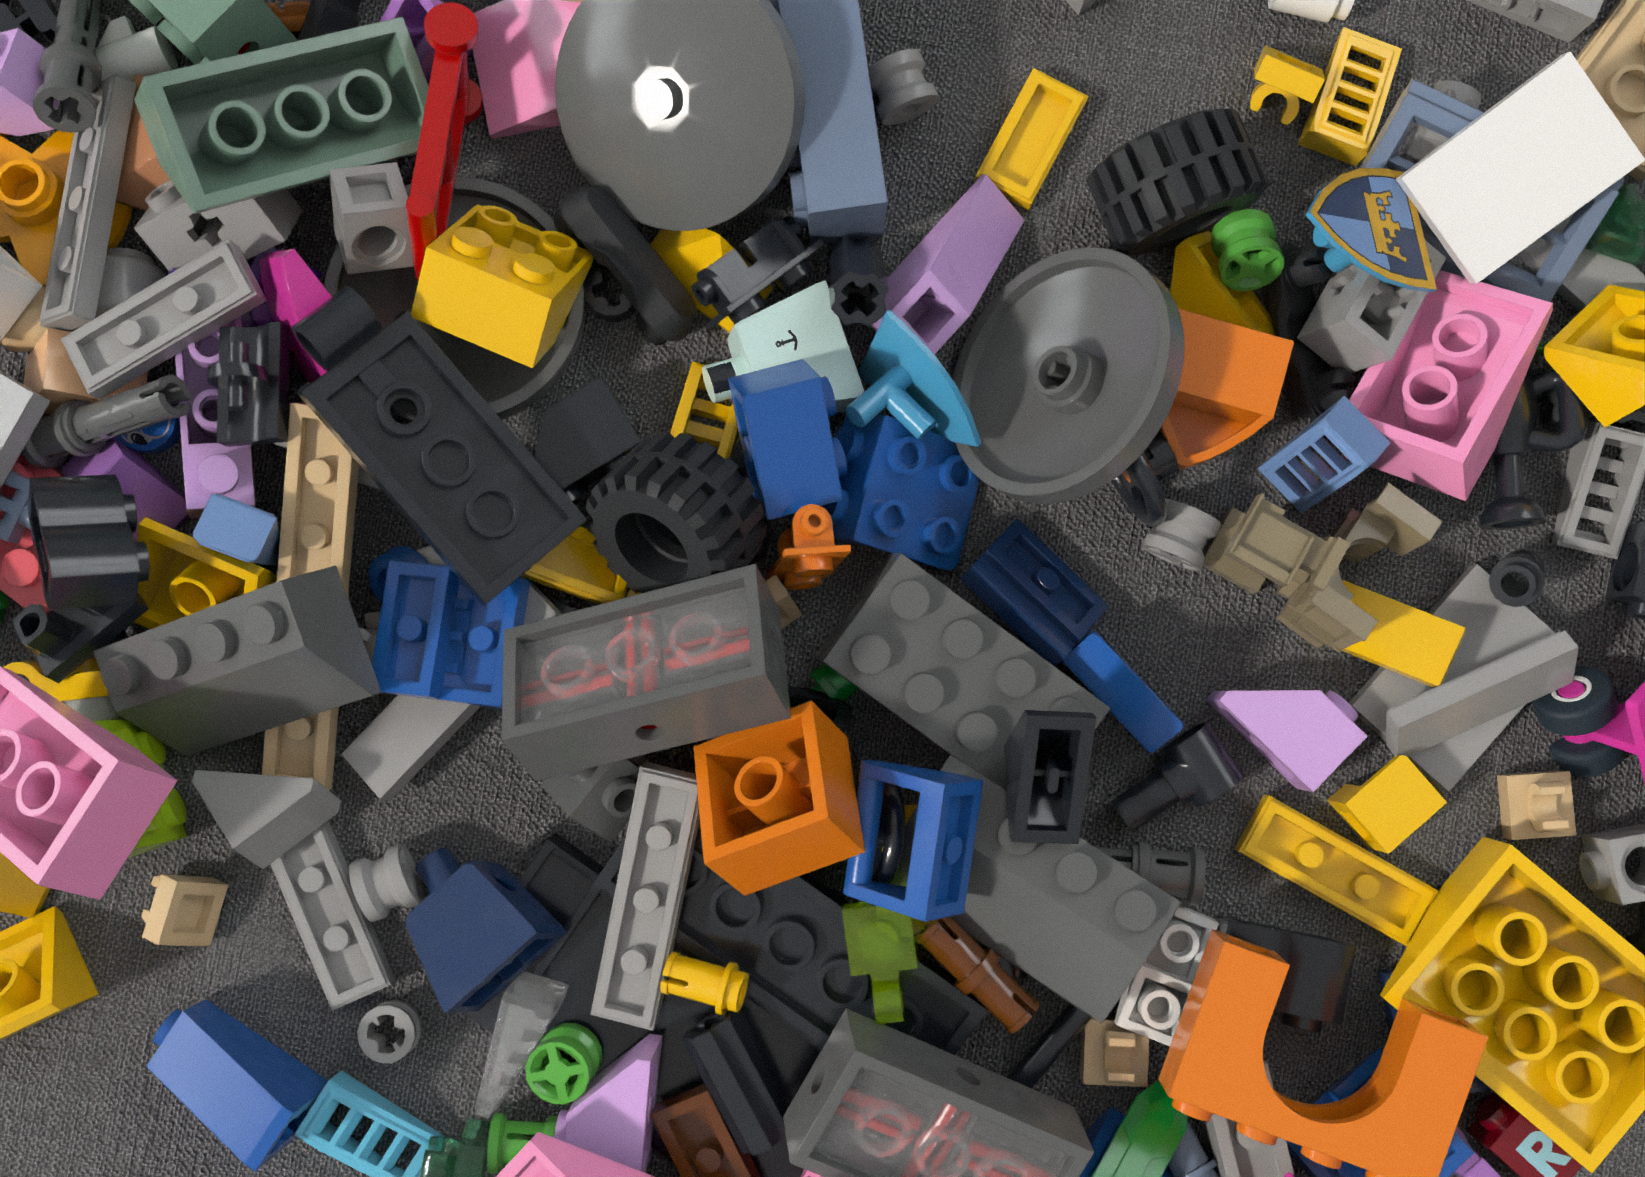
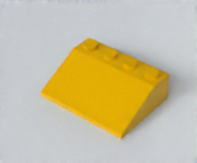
M1482 837L1441 886L1380 996L1396 1010H1398L1402 998L1466 1020L1487 1035L1489 1038L1475 1076L1586 1170L1593 1173L1645 1110V956L1513 845Z

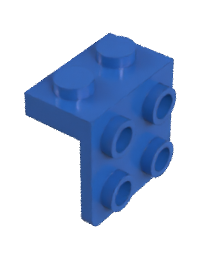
M845 415L843 425L835 436L842 445L847 463V475L839 477L843 500L821 506L831 516L834 543L868 546L887 553H902L912 561L937 569H954L959 562L980 480L964 462L956 443L931 431L918 440L896 418L887 415L875 416L862 428L854 425L848 416Z

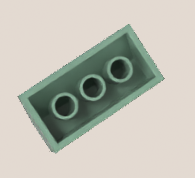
M403 17L145 76L142 79L134 101L160 166L193 213L197 214L330 178L329 169L382 164L416 155L429 86Z

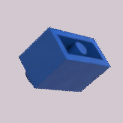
M804 359L728 378L748 478L756 489L753 496L762 502L767 520L796 513L801 507L808 504L822 506L843 500L839 477L847 475V463L839 439L837 437L832 438L828 416L836 414V401L828 378L826 376L820 377Z

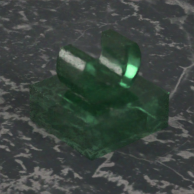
M1630 183L1619 188V194L1584 249L1638 266L1645 261V200L1638 198L1637 185Z
M468 1118L460 1142L448 1137L431 1136L428 1150L424 1152L420 1177H483L491 1122Z

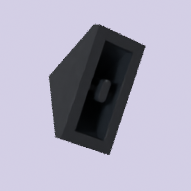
M1025 710L1004 745L1008 826L1011 842L1079 844L1096 725L1094 713Z

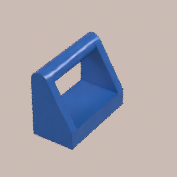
M862 760L857 790V803L865 853L848 858L843 894L924 922L963 914L983 780L932 769L876 760ZM885 783L920 792L907 887L872 881Z

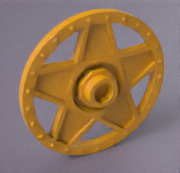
M57 130L32 154L4 138L9 134L0 133V243L11 241L19 264L43 285L42 287H46L74 132ZM115 203L107 249L116 248L121 241L131 218L132 207Z

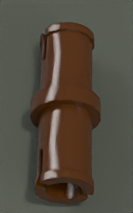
M951 917L928 921L924 925L926 930L922 929L916 935L915 940L922 944L956 978L954 986L963 995L971 993L1005 1026V1030L1009 1034L1017 1032L1032 1018L1028 1011L1034 1013L1038 1010L1040 1003L1035 998H1032L998 964L1000 956L991 947L984 950Z

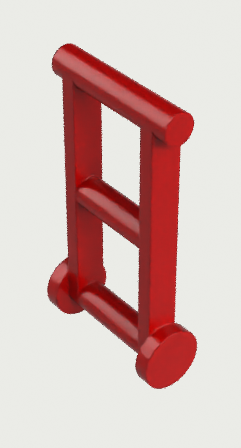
M452 2L434 6L429 10L424 19L425 37L428 43L435 49L410 195L406 200L407 219L417 281H419L426 247L448 229L465 124L475 120L480 115L483 106L482 93L479 86L468 78L466 53L477 42L478 21L475 14L469 8Z

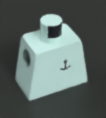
M826 281L816 283L736 323L727 338L732 358L702 367L705 387L713 403L732 398L728 378L804 359L820 377L826 376L828 378L836 401V413L845 412L846 407L864 392L840 319L831 310L829 288Z

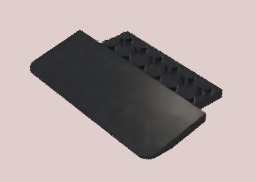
M699 822L673 951L687 957L724 967L729 962H735L739 966V971L749 974L746 996L737 1015L787 1108L790 1106L846 1008L956 1055L988 1010L971 993L963 995L954 986L956 978L809 873L744 896L704 864L701 826ZM554 833L547 839L518 883L526 888L562 925L567 934L477 1012L463 1013L527 1059L553 1027L562 1023H577L587 1027L597 1036L602 1047V1062L596 1075L649 1034L662 1035L656 1104L705 1084L681 1039L688 1029L700 1023L705 1017L716 1013L715 1006L673 994H664L659 1021L653 1031L590 1015L626 836L608 863L603 867L561 836ZM560 1051L561 1056L570 1063L576 1062L575 1059L565 1054L564 1051ZM654 1124L652 1148L674 1163ZM786 1137L765 1152L754 1156L749 1153L761 1177H801L803 1173V1168L795 1166L789 1161Z

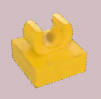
M1265 45L1254 67V79L1261 82L1254 88L1251 94L1250 108L1252 111L1258 112L1266 96L1272 93L1282 94L1286 98L1287 104L1281 113L1280 122L1286 125L1290 124L1298 114L1299 98L1314 103L1325 81L1323 69Z

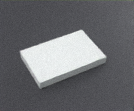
M1567 52L1560 55L1396 178V181L1470 284H1477L1645 161V158L1573 54Z

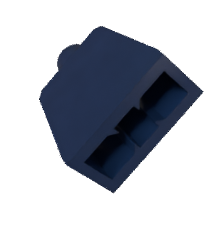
M440 848L425 856L415 868L430 895L407 914L405 925L445 1014L479 1011L567 934L562 925L526 888L518 883V880L504 866L497 862L471 860L460 867L448 848Z

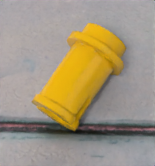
M673 951L666 961L662 974L669 977V979L661 981L660 991L666 995L673 994L715 1006L716 1014L723 1016L727 1010L737 1013L740 1011L748 988L749 974L739 971V966L735 962H729L724 967L687 957Z

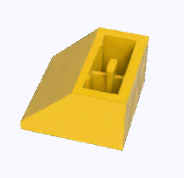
M476 204L426 247L411 315L418 321L533 368L556 342L594 257L588 250L577 246L575 240L566 234L557 231H540L517 221V217L504 208Z

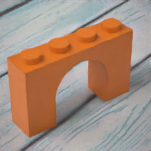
M1212 929L1158 1078L1168 1097L1173 1099L1171 1105L1181 1113L1201 1121H1211L1213 1114L1237 1122V1131L1263 1144L1275 1145L1277 1138L1302 1146L1300 1152L1305 1157L1332 1169H1340L1344 1161L1366 1169V1177H1439L1489 1037L1466 1020L1402 998L1379 1064L1364 1086L1354 1094L1332 1103L1308 1104L1292 1100L1271 1087L1263 1062L1264 1038L1290 965L1275 951Z

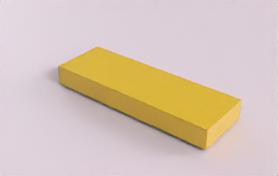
M1266 794L1260 800L1234 848L1237 852L1405 946H1408L1438 893L1437 889Z

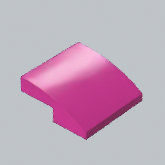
M295 249L268 252L259 259L261 281L267 299L266 302L273 321L282 322L290 328L289 349L295 353L296 365L311 384L327 371L316 363L303 348L293 333L292 326L332 296Z

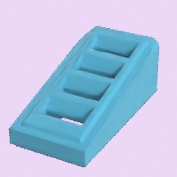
M342 1070L324 1086L295 1133L296 1137L315 1149L370 1177H425L449 1139ZM341 1103L349 1107L350 1110L337 1128L328 1121ZM365 1115L374 1120L362 1141L359 1142L351 1137V1135ZM388 1127L398 1132V1134L382 1157L373 1149ZM411 1139L421 1144V1146L404 1171L396 1166L395 1163Z

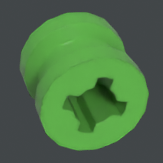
M1255 209L1239 210L1223 217L1215 224L1211 232V245L1213 252L1219 259L1218 271L1225 286L1237 291L1255 290L1270 284L1282 272L1284 256L1282 249L1275 241L1276 229L1269 214Z
M562 1023L553 1027L543 1037L540 1044L532 1051L528 1058L526 1079L531 1090L540 1099L551 1104H567L577 1100L587 1089L590 1080L596 1075L602 1062V1047L597 1036L587 1027L577 1023ZM560 1051H564L565 1054L575 1059L576 1062L570 1063L561 1056Z

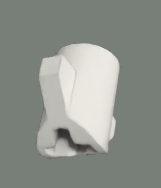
M126 16L109 22L98 47L95 48V55L102 66L101 81L117 74L133 82L135 74L149 76L179 69L168 40L156 28L157 26L135 33L131 20Z

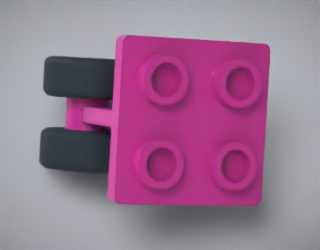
M1576 665L1573 683L1532 701L1539 723L1550 732L1563 735L1561 739L1550 745V753L1563 771H1570L1571 776L1576 777L1601 775L1617 767L1623 761L1627 752L1638 755L1645 783V681L1629 697L1626 703L1617 704L1613 683L1604 672L1593 667Z

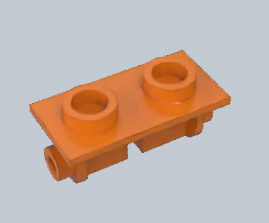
M808 504L801 507L795 513L791 527L785 530L779 537L777 544L778 559L766 574V581L776 575L780 581H784V587L787 590L816 588L822 585V578H828L851 552V545L835 546L832 519L826 509L819 505Z

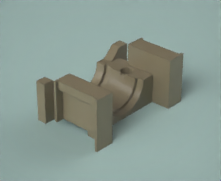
M1388 483L1380 496L1368 503L1362 513H1359L1354 508L1348 510L1331 536L1334 538L1340 537L1351 543L1343 558L1358 563L1363 558H1367L1387 547L1403 556L1429 542L1443 521ZM1339 565L1325 591H1319L1310 586L1311 575H1309L1305 583L1300 585L1290 596L1276 617L1277 620L1316 648L1322 647L1325 643L1338 653L1357 642L1366 641L1378 622L1377 619L1350 601L1354 595L1342 582Z
M1261 493L1255 496L1246 514L1234 507L1227 509L1220 521L1221 526L1216 537L1210 539L1203 552L1206 559L1203 567L1243 588L1250 594L1258 593L1267 578L1279 585L1275 593L1288 599L1300 585L1305 583L1309 575H1311L1309 585L1319 591H1325L1351 543L1340 537H1318L1283 517L1286 510L1264 499L1265 494Z

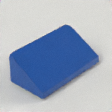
M1088 631L1063 660V663L1092 694L1110 707L1109 711L1148 752H1155L1182 730L1183 722L1097 632Z

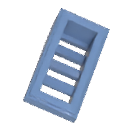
M1343 396L1258 467V470L1302 514L1374 464L1391 442ZM1324 435L1348 458L1346 461L1323 438ZM1310 445L1334 468L1333 471L1309 448ZM1298 455V456L1301 458V460H1302L1321 480L1318 482V480L1295 458V456ZM1283 465H1285L1297 477V479L1308 489V491L1283 467Z
M216 493V495L211 494L194 529L193 537L195 541H198L202 546L247 563L278 566L280 532L275 515Z

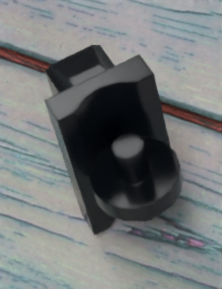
M270 322L258 327H220L219 363H213L208 366L207 382L212 386L218 387L217 443L231 447L288 442L290 415L288 411L289 379L295 374V353L289 349L290 328L284 323Z
M138 592L136 603L51 610L42 604H30L14 617L13 625L22 644L34 653L44 676L60 683L93 656V651L129 638L124 629L144 614L149 607Z

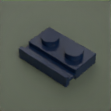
M1018 518L960 578L1042 658L1054 667L1071 653L1073 647L1081 641L1109 607L1097 593Z

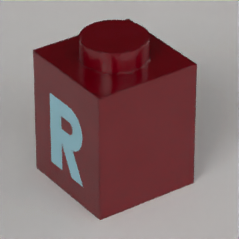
M1496 1093L1488 1096L1480 1104L1475 1113L1476 1121L1466 1131L1515 1177H1573L1582 1167L1581 1164Z

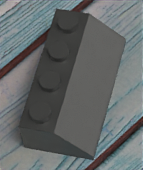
M336 565L280 580L93 651L115 712L185 756L381 693Z
M950 755L940 771L962 774L983 780L965 909L963 914L950 917L972 939L986 948L991 947L1001 958L1099 1023H1103L1149 957L1181 902L1082 838L1079 839V844L1011 842L1008 826L1007 790ZM918 805L905 826L903 855L898 873L892 883L894 885L907 887Z

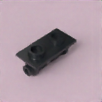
M789 216L783 220L775 217L766 226L740 244L752 261V266L748 267L734 248L707 268L697 273V282L692 284V292L702 305L708 306L712 304L719 313L706 324L709 330L728 316L735 325L752 315L766 304L760 293L774 282L783 292L810 272L812 267L806 261V258L824 245L823 241L819 239L806 249L800 241L803 233L798 222Z

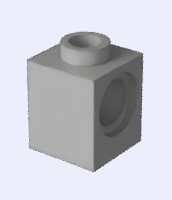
M397 162L329 169L334 231L347 275L412 267L413 255L406 211L408 195Z
M1645 823L1581 835L1584 853L1580 855L1579 859L1580 871L1586 886L1593 891L1594 898L1619 905L1645 901ZM1633 849H1636L1640 857V867L1637 873L1629 878L1625 870V861L1628 854Z

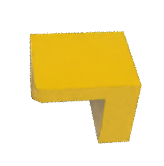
M1404 755L1393 757L1363 785L1344 784L1327 799L1369 849L1387 854L1393 851L1447 803L1411 760Z

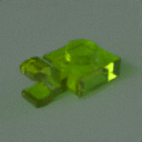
M867 902L843 904L842 915L851 976L871 974L877 1024L904 1021V1003L899 970L918 968L912 917Z

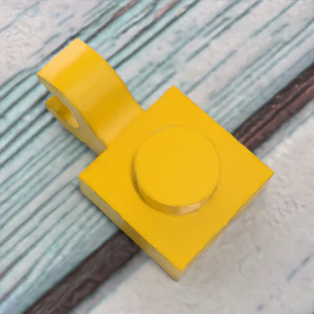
M89 658L60 683L45 677L37 661L13 662L3 667L16 674L25 675L30 683L59 701L109 696L96 658Z

